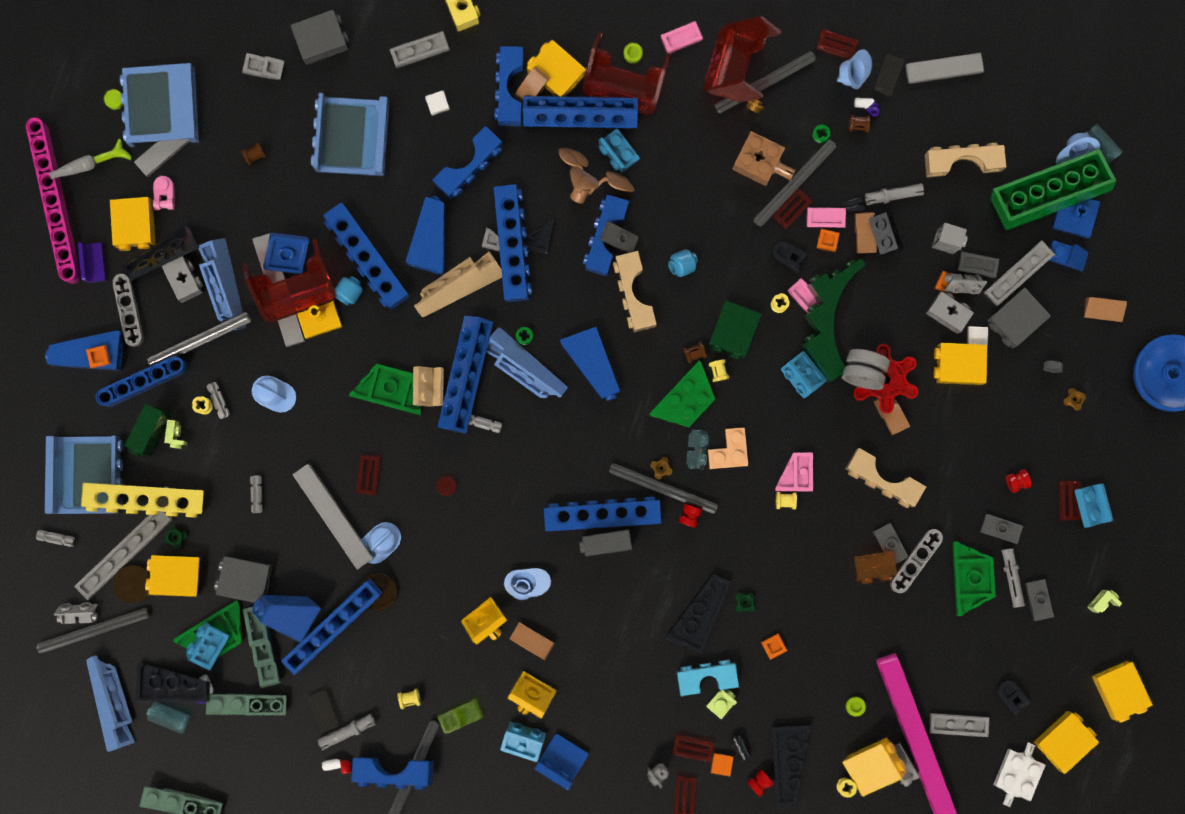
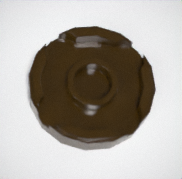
M138 565L123 567L114 577L113 588L115 594L125 603L135 604L144 601L149 595V590H146L145 587L146 579H150V573Z
M374 573L367 576L362 581L361 586L371 579L383 592L368 609L373 611L389 609L395 603L398 596L396 582L384 573Z

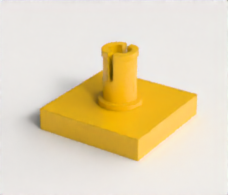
M330 290L293 302L305 339L342 327Z
M490 597L463 618L461 623L472 641L477 645L488 635L492 640L497 639L493 632L499 637L501 630L498 627L506 622L507 619L496 602Z
M523 671L508 699L518 704L517 709L520 713L525 708L522 714L526 715L530 711L542 718L557 690Z

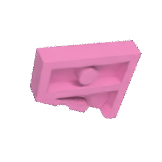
M792 453L775 491H813V453Z

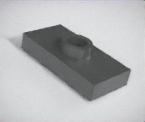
M606 222L600 240L626 253H631L634 251L639 237L611 222Z
M961 252L957 271L996 278L999 259Z
M985 514L979 532L1018 544L1023 526Z
M891 523L873 531L890 566L908 558Z
M1045 579L1025 583L1033 620L1038 621L1054 617Z

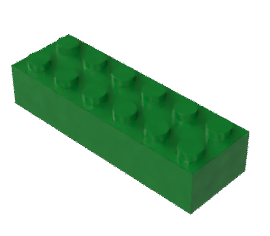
M1097 149L994 188L990 199L1007 231L1110 192L1116 183V179L1101 150Z

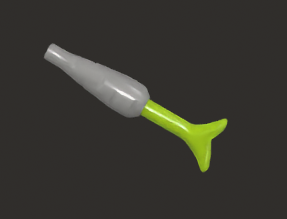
M118 139L113 150L94 157L91 155L80 157L57 170L49 172L51 179L89 171L95 168L97 163L114 157L129 160L132 157L122 148V141Z

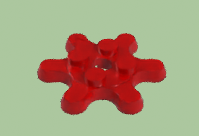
M880 344L876 349V353L890 360L888 372L883 374L889 376L890 382L884 384L883 389L880 390L857 387L853 395L859 401H863L869 396H875L880 402L879 408L881 412L889 414L894 409L893 400L896 396L903 395L909 399H914L918 395V388L908 383L906 379L907 373L916 368L917 362L913 357H906L898 362L894 361L890 355V347L886 344Z

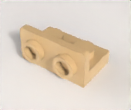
M413 367V405L427 407L443 405L444 369L442 367Z

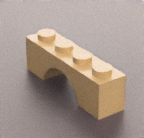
M989 143L982 147H979V144L968 145V148H960L958 145L950 146L949 149H941V147L930 148L925 154L926 176H946L950 171L951 165L962 159L975 162L983 173L1002 172L1006 168L1004 145Z
M638 251L616 256V262H613L615 273H619L621 279L617 282L620 292L624 291L625 298L622 299L624 310L629 311L630 317H627L629 329L633 328L634 332L656 327L657 324L652 306L640 303L632 292V283L643 270Z
M860 448L855 450L845 468L849 471L848 475L855 479L862 478L865 480L864 484L873 489L875 487L881 489V494L890 499L895 497L899 500L898 503L905 508L916 506L926 486L910 477L905 478L899 483H890L883 480L875 467L876 457Z

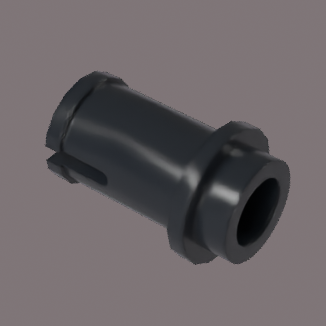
M741 734L735 735L730 739V744L734 746L741 761L751 756L744 742L745 738Z

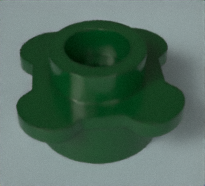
M172 526L164 537V541L179 549L182 546V541L187 538V533L185 531L181 532L176 526Z
M738 593L736 595V610L738 612L743 610L753 612L755 609L753 605L754 594L743 595Z

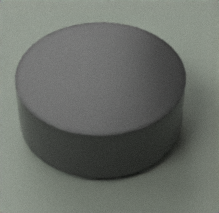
M1045 361L1043 370L1060 373L1063 371V364L1059 361Z

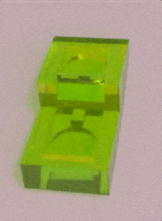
M476 699L438 716L445 734L483 718Z

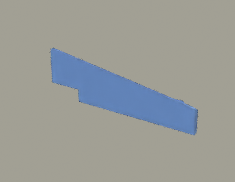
M226 239L211 240L199 245L200 248L198 249L205 261L199 267L217 319L225 322L242 314L243 310ZM246 325L241 326L235 330L243 329L246 327Z
M498 327L490 336L486 353L497 358L494 365L540 398H547L549 395L561 397L568 387L503 329Z
M97 656L88 658L86 662L106 749L110 752L135 743L127 727L128 724L133 722L116 668L111 664H105L98 660Z

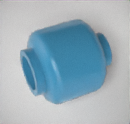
M687 249L681 250L671 255L668 262L669 269L672 274L683 277L696 270L698 259L695 253H691Z
M353 276L350 279L343 277L334 289L335 298L347 306L349 303L355 304L363 292L362 287L359 285L361 282Z

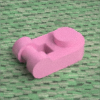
M160 176L154 181V210H161L162 208H167L168 210L175 209L174 183L166 176ZM161 196H167V200L162 201Z

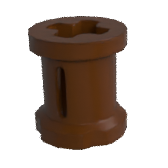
M853 114L850 115L849 132L853 130L869 132L870 116L854 117Z
M259 142L247 150H241L249 166L252 165L253 161L266 157Z
M701 342L690 348H683L688 364L701 357L707 358Z

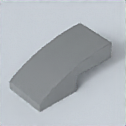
M246 53L242 73L280 80L284 61Z

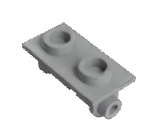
M949 273L945 276V282H948V286L944 291L979 294L987 281H984L979 275L965 274L962 278V274Z
M86 602L80 605L65 603L57 608L54 616H57V622H61V624L76 623V617H79V623H93L98 619V614L94 613L98 604Z
M899 743L894 745L899 759L905 763L907 771L903 778L900 779V783L908 786L912 783L911 781L920 778Z
M657 764L653 769H650L648 766V779L654 786L658 784L661 788V782L668 776L666 766L664 764Z

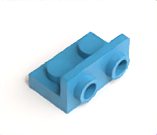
M618 129L605 138L599 139L600 146L598 147L604 156L608 155L610 157V164L616 171L619 169L623 173L640 160Z
M804 351L781 368L784 376L803 398L809 396L827 381Z
M1104 484L1074 490L1084 528L1113 521Z
M205 622L203 626L201 625L196 632L197 637L194 642L188 645L186 656L189 661L210 670L229 635Z
M509 722L500 750L537 762L546 733L539 729L523 726L517 722Z

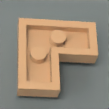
M745 428L725 429L727 448L708 450L709 469L748 466Z

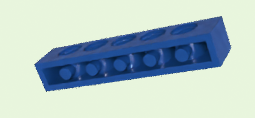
M524 96L523 126L637 128L638 98Z
M516 184L494 187L504 300L506 302L530 300L529 295L532 294V285L528 283L530 266L526 264V257H529L528 246H524V238H527L526 227H523L522 220L525 219V212L520 204V201H523V192ZM514 202L513 209L506 210V204ZM511 220H515L516 226L513 229H508V223ZM517 239V246L514 248L509 247L510 241ZM519 258V265L511 266L512 259ZM520 276L522 278L521 283L513 285V279Z
M342 202L323 215L326 219L324 224L329 231H335L337 236L334 238L341 247L345 245L348 250L346 255L352 262L355 260L358 263L357 270L362 277H368L370 282L367 284L373 292L378 291L381 296L378 299L385 308L388 306L392 310L410 297ZM347 223L348 227L344 231H339V225ZM352 238L359 239L356 246H350L349 243ZM364 253L370 254V258L366 262L360 260L361 255ZM375 268L381 270L378 277H372L371 275L372 270ZM389 283L392 285V289L389 292L382 291V287L385 284Z
M464 316L438 423L439 428L467 433L493 325L492 321L480 317Z
M645 497L644 501L636 502V498L624 499L625 503H617V499L605 500V504H598V501H587L586 505L579 506L578 502L567 503V507H559V503L548 504V508H544L545 532L661 524L660 500H655V497ZM619 507L627 510L625 518L617 517L616 510ZM636 507H645V516H637L635 513ZM601 508L606 509L608 512V517L604 520L597 517V511ZM580 510L588 512L589 517L587 520L581 521L578 519L577 514ZM566 511L569 513V520L567 522H561L558 519L560 512Z
M371 579L367 580L281 660L283 664L294 675L300 672L377 600L383 592Z

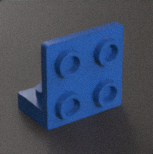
M555 734L535 766V770L569 790L573 779L588 757V753L559 734Z

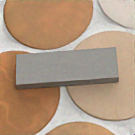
M443 31L390 49L396 68L449 51Z
M188 139L158 141L134 162L149 177L190 141Z
M930 713L929 733L988 737L989 717Z

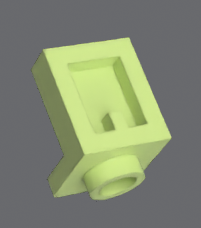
M167 420L164 443L170 444V448L181 449L182 445L187 446L188 442L177 440V437H180L181 434L179 422Z
M1101 590L1087 607L1092 612L1099 613L1106 610L1109 606L1108 602H1111L1114 606H1120L1122 603L1118 600L1120 597L1114 591Z
M728 689L725 691L719 690L706 707L722 719L730 708L737 703L734 700L736 696Z

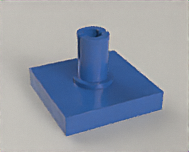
M1089 199L1057 211L1052 228L1089 239L1100 201Z
M270 233L263 264L264 270L302 274L309 238Z

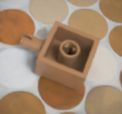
M751 131L732 170L766 186L772 174L777 173L791 180L796 169L780 163L779 159L785 147ZM758 156L761 157V160L759 162L756 161V157Z

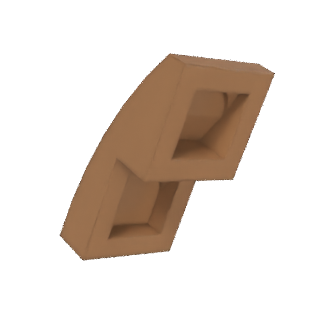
M534 67L524 79L513 98L521 102L523 106L524 96H537L543 91L549 78L537 67Z
M874 212L855 213L857 253L877 252L876 240L869 222L870 218L875 217Z
M895 398L893 400L894 409L889 414L881 412L879 400L874 401L891 435L910 427Z
M520 622L510 637V640L543 660H546L555 644Z

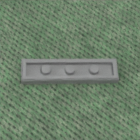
M981 53L905 65L908 84L984 72Z
M1040 241L984 293L998 306L1055 254L1043 241Z

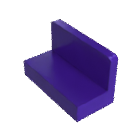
M79 242L81 279L87 283L107 281L103 243L84 244Z

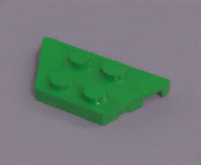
M700 361L692 367L649 414L651 417L689 428L715 400V397Z
M376 364L349 394L350 397L417 415L422 413L420 406L413 405V373Z
M953 541L956 616H962L971 609H975L982 603L996 597L993 557Z
M236 600L173 639L176 644L187 649L188 645L191 642L193 643L197 637L196 632L201 625L203 626L205 622H208L212 627L229 635L218 657L222 656L243 643L239 600Z

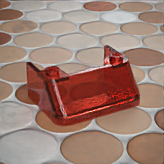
M763 16L723 26L714 47L703 85L704 90L712 95L737 102L763 98V94L744 81L752 53L761 51L765 46L766 38L780 35L781 30Z
M598 32L591 49L584 79V94L588 97L638 98V112L643 114L653 113L665 80L671 54H667L663 68L651 67L648 69L646 76L610 66V54L599 49L602 33Z
M316 238L312 239L315 256L310 257L307 261L308 272L272 283L271 278L264 274L253 277L247 263H242L245 282L265 321L275 322L307 311L311 306H321L335 299V288Z

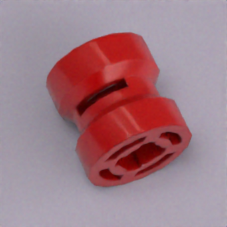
M1025 469L1018 471V474L1006 475V482L1012 493L1018 492L1021 488L1027 489L1032 487L1030 476Z
M684 504V512L678 522L696 528L698 524L697 518L701 516L702 510Z
M762 769L757 772L755 779L751 778L747 782L759 797L764 794L765 789L771 788L774 785L773 781Z

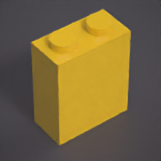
M553 40L549 44L546 42L540 48L538 56H533L527 63L528 73L534 67H537L549 78L545 88L555 97H566L586 75V69Z
M149 197L110 200L113 246L119 248L120 251H129L131 247L149 249L150 246L156 245L153 200Z
M940 343L937 345V348L934 350V359H937V367H934L936 383L983 385L986 383L987 345Z
M151 555V559L147 560V571H150V579H146L145 589L149 590V595L197 597L200 557Z
M1122 662L1092 676L1112 720L1124 722L1130 719V715L1134 713L1142 714L1148 711V707L1152 706L1133 662Z
M1069 711L1065 712L1033 742L1051 763L1064 774L1099 743L1095 738L1097 736L1090 727L1086 728L1082 724L1083 719L1076 712L1073 714Z
M887 737L848 755L843 761L862 797L902 779L907 772L905 763L899 759L894 745L889 742Z

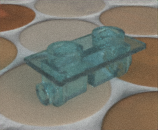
M1098 124L1087 132L1090 137L1099 141L1100 150L1107 164L1122 153V150Z
M691 430V433H689L688 447L695 449L694 451H687L686 464H688V468L704 470V466L707 463L706 446L709 443L706 431Z
M154 702L152 708H149L147 711V720L180 734H183L190 718L189 715L158 702Z

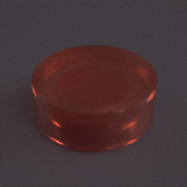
M442 477L437 482V490L441 495L450 496L456 490V482L450 477Z

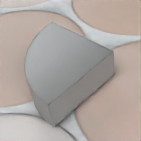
M486 228L482 247L500 252L498 236L494 231Z

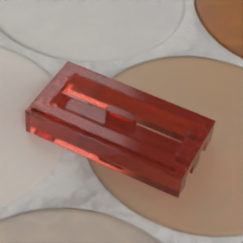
M822 29L816 49L851 59L854 56L858 40ZM824 36L852 44L853 46L850 47L838 42L825 39ZM822 43H825V44H828V45H831V46H834V47H837V48H840V49L849 51V52H851V53H848V52H845V51H842V50H839V49H836V48H833V47L824 45V44H822Z
M798 189L772 217L787 229L812 203V200ZM800 195L801 198L781 218L779 216L781 212ZM805 200L806 203L786 223L784 220Z
M361 455L356 493L376 496L381 457ZM366 459L368 460L365 490H361ZM374 460L376 462L374 469L372 491H369L372 463Z
M1059 482L1060 520H1081L1076 495L1075 516H1073V486L1074 490L1080 489V482ZM1065 486H1068V516H1066Z
M676 734L672 754L710 763L714 743ZM679 740L709 746V750L681 744ZM679 747L708 754V756L703 757L695 754L677 751V748Z
M677 776L674 814H694L696 778ZM681 781H684L682 812H678ZM688 782H692L689 813H686Z

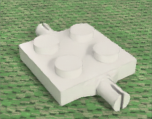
M1027 742L1024 753L1015 752L1010 749L1006 752L993 785L1007 793L1002 804L1011 807L1014 796L1022 797L1029 801L1033 797L1045 768L1044 764L1031 757L1035 745Z

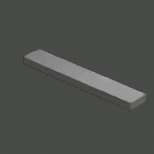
M269 233L252 240L285 345L290 347L305 342L284 272L264 270L263 268Z
M310 463L293 474L294 478L356 569H360L374 559Z
M158 512V515H148L74 587L87 600H90L119 570L153 540L173 518L166 516V512Z

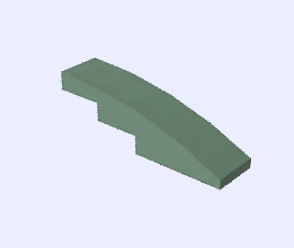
M252 607L243 609L249 646L252 648L260 687L264 688L280 684V676L269 627L257 619L252 613Z

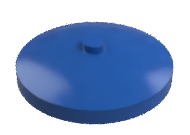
M1165 335L1150 341L1141 349L1134 363L1133 378L1137 391L1148 404L1159 410L1168 412L1185 410V336Z

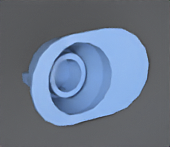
M859 50L851 59L844 61L840 65L837 81L842 82L846 86H852L854 89H859L871 73L872 60L870 54L866 50Z
M1087 132L1072 135L1068 139L1066 147L1058 154L1056 164L1058 165L1100 149L1099 141L1090 137Z
M269 375L258 378L253 384L252 396L260 405L279 413L286 412L295 405L296 393L289 384Z
M388 522L380 523L363 537V543L374 557L368 563L376 564L382 562L399 546L401 534L394 524Z
M538 568L511 571L504 580L506 591L519 600L542 595L548 591L551 584L549 574Z

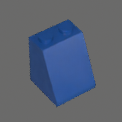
M262 595L253 604L252 613L261 623L301 642L321 608L307 596Z

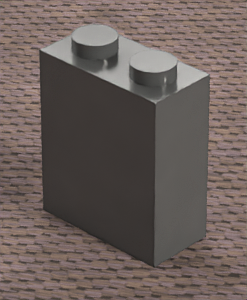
M334 10L290 25L306 65L348 50L347 43H350L346 32L342 33L340 28L343 25L340 15H335Z
M1023 288L987 321L990 323L989 327L995 333L998 332L1003 337L1002 341L1006 346L1015 348L1051 315L1026 288Z
M629 530L582 537L583 541H579L580 551L585 553V556L632 549Z
M224 556L218 568L221 571L220 577L216 579L214 590H217L216 595L255 603L262 595H267L273 565Z

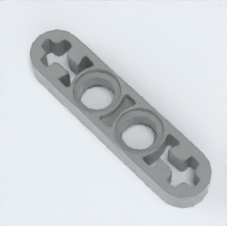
M118 274L113 279V288L124 339L128 345L138 347L143 343L144 335L133 284L127 275ZM121 279L127 281V283L124 284V289L126 291L129 290V292H123L122 286L118 285V283L121 282ZM129 296L131 303L129 306L124 307L121 303L122 298ZM131 314L134 315L135 322L127 325L125 322L126 317ZM128 328L133 329L134 334L139 336V338L136 339L135 343L134 341L130 340V338L133 337L132 331H127Z
M928 530L890 581V587L894 592L903 593L907 591L942 543L943 536L939 530ZM936 533V539L938 540L937 542H931L929 545L933 547L931 550L928 546L923 545V542L928 543L931 539L929 534L933 535ZM919 548H924L927 551V556L924 559H920L917 556ZM909 563L914 564L916 567L915 573L911 575L906 572V566ZM902 572L906 577H909L910 580L908 581L907 579H904V581L902 582V585L904 587L896 589L897 584L895 583V581L902 580L903 576H900Z

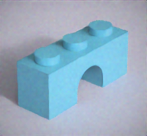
M730 660L718 661L719 665L711 666V663L699 664L700 668L692 669V666L680 667L681 671H677L680 695L700 693V681L706 676L716 678L719 690L739 687L735 663H730Z

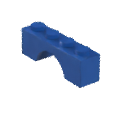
M500 46V53L497 52L496 63L500 64V71H496V82L499 83V90H495V101H499L498 108H495V120H498L499 126H522V104L511 97L508 92V84L515 74L523 71V47Z
M486 126L472 139L475 146V155L471 163L461 169L445 167L433 179L434 184L449 199L453 196L456 198L463 191L462 187L466 183L470 184L475 179V174L488 166V160L492 156L496 157L502 151V141Z
M607 195L606 200L602 199L599 208L602 211L601 217L596 218L594 228L597 230L595 236L591 235L588 245L591 246L589 254H585L583 264L586 265L585 270L608 276L613 255L607 251L600 238L606 222L613 224L624 222L629 206L628 200Z
M356 757L353 758L352 782H358V786H370V783H377V787H388L389 784H396L395 788H407V785H415L414 789L424 790L426 786L433 785L434 761L412 760L409 761L403 772L398 775H392L381 767L378 758Z

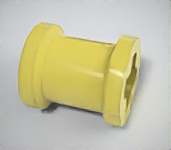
M782 293L775 295L771 301L772 310L776 313L784 312L790 303L788 296ZM780 299L783 300V305L781 307H778V303L776 301H779Z
M725 359L709 363L713 371V382L730 378L726 372Z
M203 396L196 397L192 401V408L197 413L206 415L213 410V402ZM201 402H204L205 409L201 408Z
M776 492V509H780V507L796 509V492L792 494Z
M417 688L412 692L398 693L401 709L412 705L421 706L420 694Z
M847 777L840 778L836 785L838 792L847 798L852 797L857 790L855 783ZM845 783L851 785L848 787L849 791L847 792L844 789H842L845 787Z

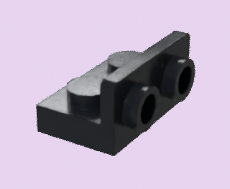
M885 212L869 219L880 254L904 249L892 213Z

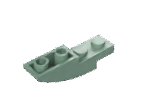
M210 694V702H206V715H286V695Z
M144 786L140 807L176 814H220L222 803L177 790Z

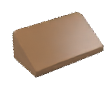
M1088 297L1085 299L1084 318L1122 322L1127 302Z

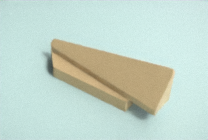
M490 252L486 253L475 263L469 257L423 288L420 293L422 299L414 307L422 317H425L502 278V270Z

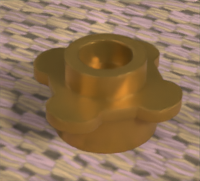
M753 97L751 101L747 99L746 108L757 113L764 109L761 106L763 102Z
M1071 388L1068 390V396L1063 400V403L1066 406L1073 407L1074 410H1080L1086 395Z
M666 457L657 462L653 461L650 465L655 472L654 477L656 479L672 474V469L668 464L669 460Z

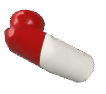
M332 759L322 762L324 771L341 768L342 774L352 771V764L347 760Z

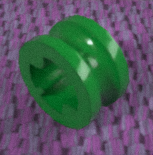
M818 125L812 133L813 139L817 143L826 142L830 137V129L826 125ZM822 130H824V135H826V137L822 136L821 138H819V133L816 132H821Z
M527 327L519 328L516 332V339L522 345L530 344L533 340V333ZM523 331H527V335L530 336L529 339L526 338L527 341H522V337L519 336L520 333L523 334Z

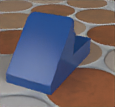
M1054 240L1051 242L1049 248L1055 255L1049 261L1083 271L1088 256L1087 251L1077 244L1069 246Z

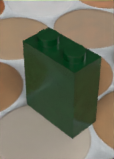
M725 301L709 342V346L712 347L711 350L722 353V351L730 353L729 357L740 360V358L744 359L761 314Z
M145 404L125 444L126 447L130 448L129 452L144 458L145 455L152 456L167 426V420H170L172 414Z

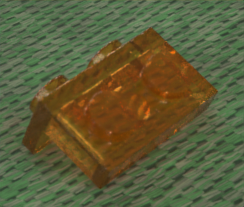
M893 551L854 557L857 573L856 580L857 582L862 581V584L873 583V579L881 578V581L892 580V576L897 574Z

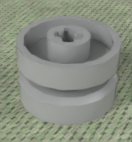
M862 349L850 350L847 357L849 365L844 368L842 378L846 382L861 388L883 389L886 379L883 374L888 372L890 360L872 351Z

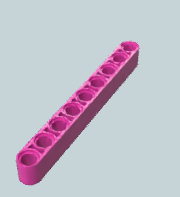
M31 118L26 123V130L58 275L62 280L75 284L81 278V271L60 177L53 179V183L50 186H46L47 181L51 179L49 172L58 169L49 128L40 119ZM41 125L40 130L34 132L35 127ZM45 143L44 148L38 150L39 145ZM49 161L48 166L42 168L43 163ZM57 197L56 203L51 205V199ZM60 215V221L58 223H55V217ZM64 233L65 238L63 241H59V235ZM68 251V258L63 260V254ZM73 270V275L67 278V272Z
M896 653L876 659L933 814H957Z

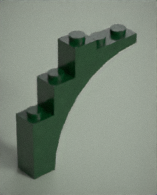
M855 259L845 264L846 269L841 272L839 269L829 275L830 278L827 274L822 276L817 274L810 279L811 284L807 286L819 306L815 303L807 309L809 313L804 315L815 333L805 338L806 342L802 344V347L827 379V383L842 375L845 368L835 344L834 315L838 299L844 287L853 275L866 265L862 259L855 261Z

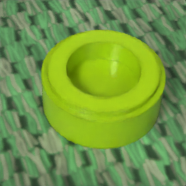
M636 43L628 44L624 49L626 61L637 63L641 60L643 55L641 46Z
M115 89L109 90L104 96L105 104L113 110L120 109L123 106L121 92Z
M854 696L847 700L845 708L850 715L858 717L865 712L866 705L861 698Z

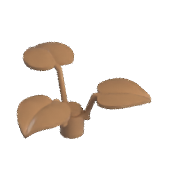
M559 148L558 151L561 159L565 163L574 166L570 170L574 186L570 197L575 202L584 203L588 194L591 195L605 181L615 189L629 192L635 191L625 176L614 171H608L606 177H603L598 182L594 176L589 175V173L583 170V167H587L589 164L583 154L574 149Z

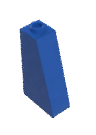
M425 197L406 264L444 275L445 204L439 197Z
M594 327L561 339L562 347L600 398H606L607 401L617 398L620 390L597 328Z
M112 331L52 344L46 350L45 359L47 364L51 366L91 369L86 349L107 345L111 364L94 369L121 371L124 335L121 331Z

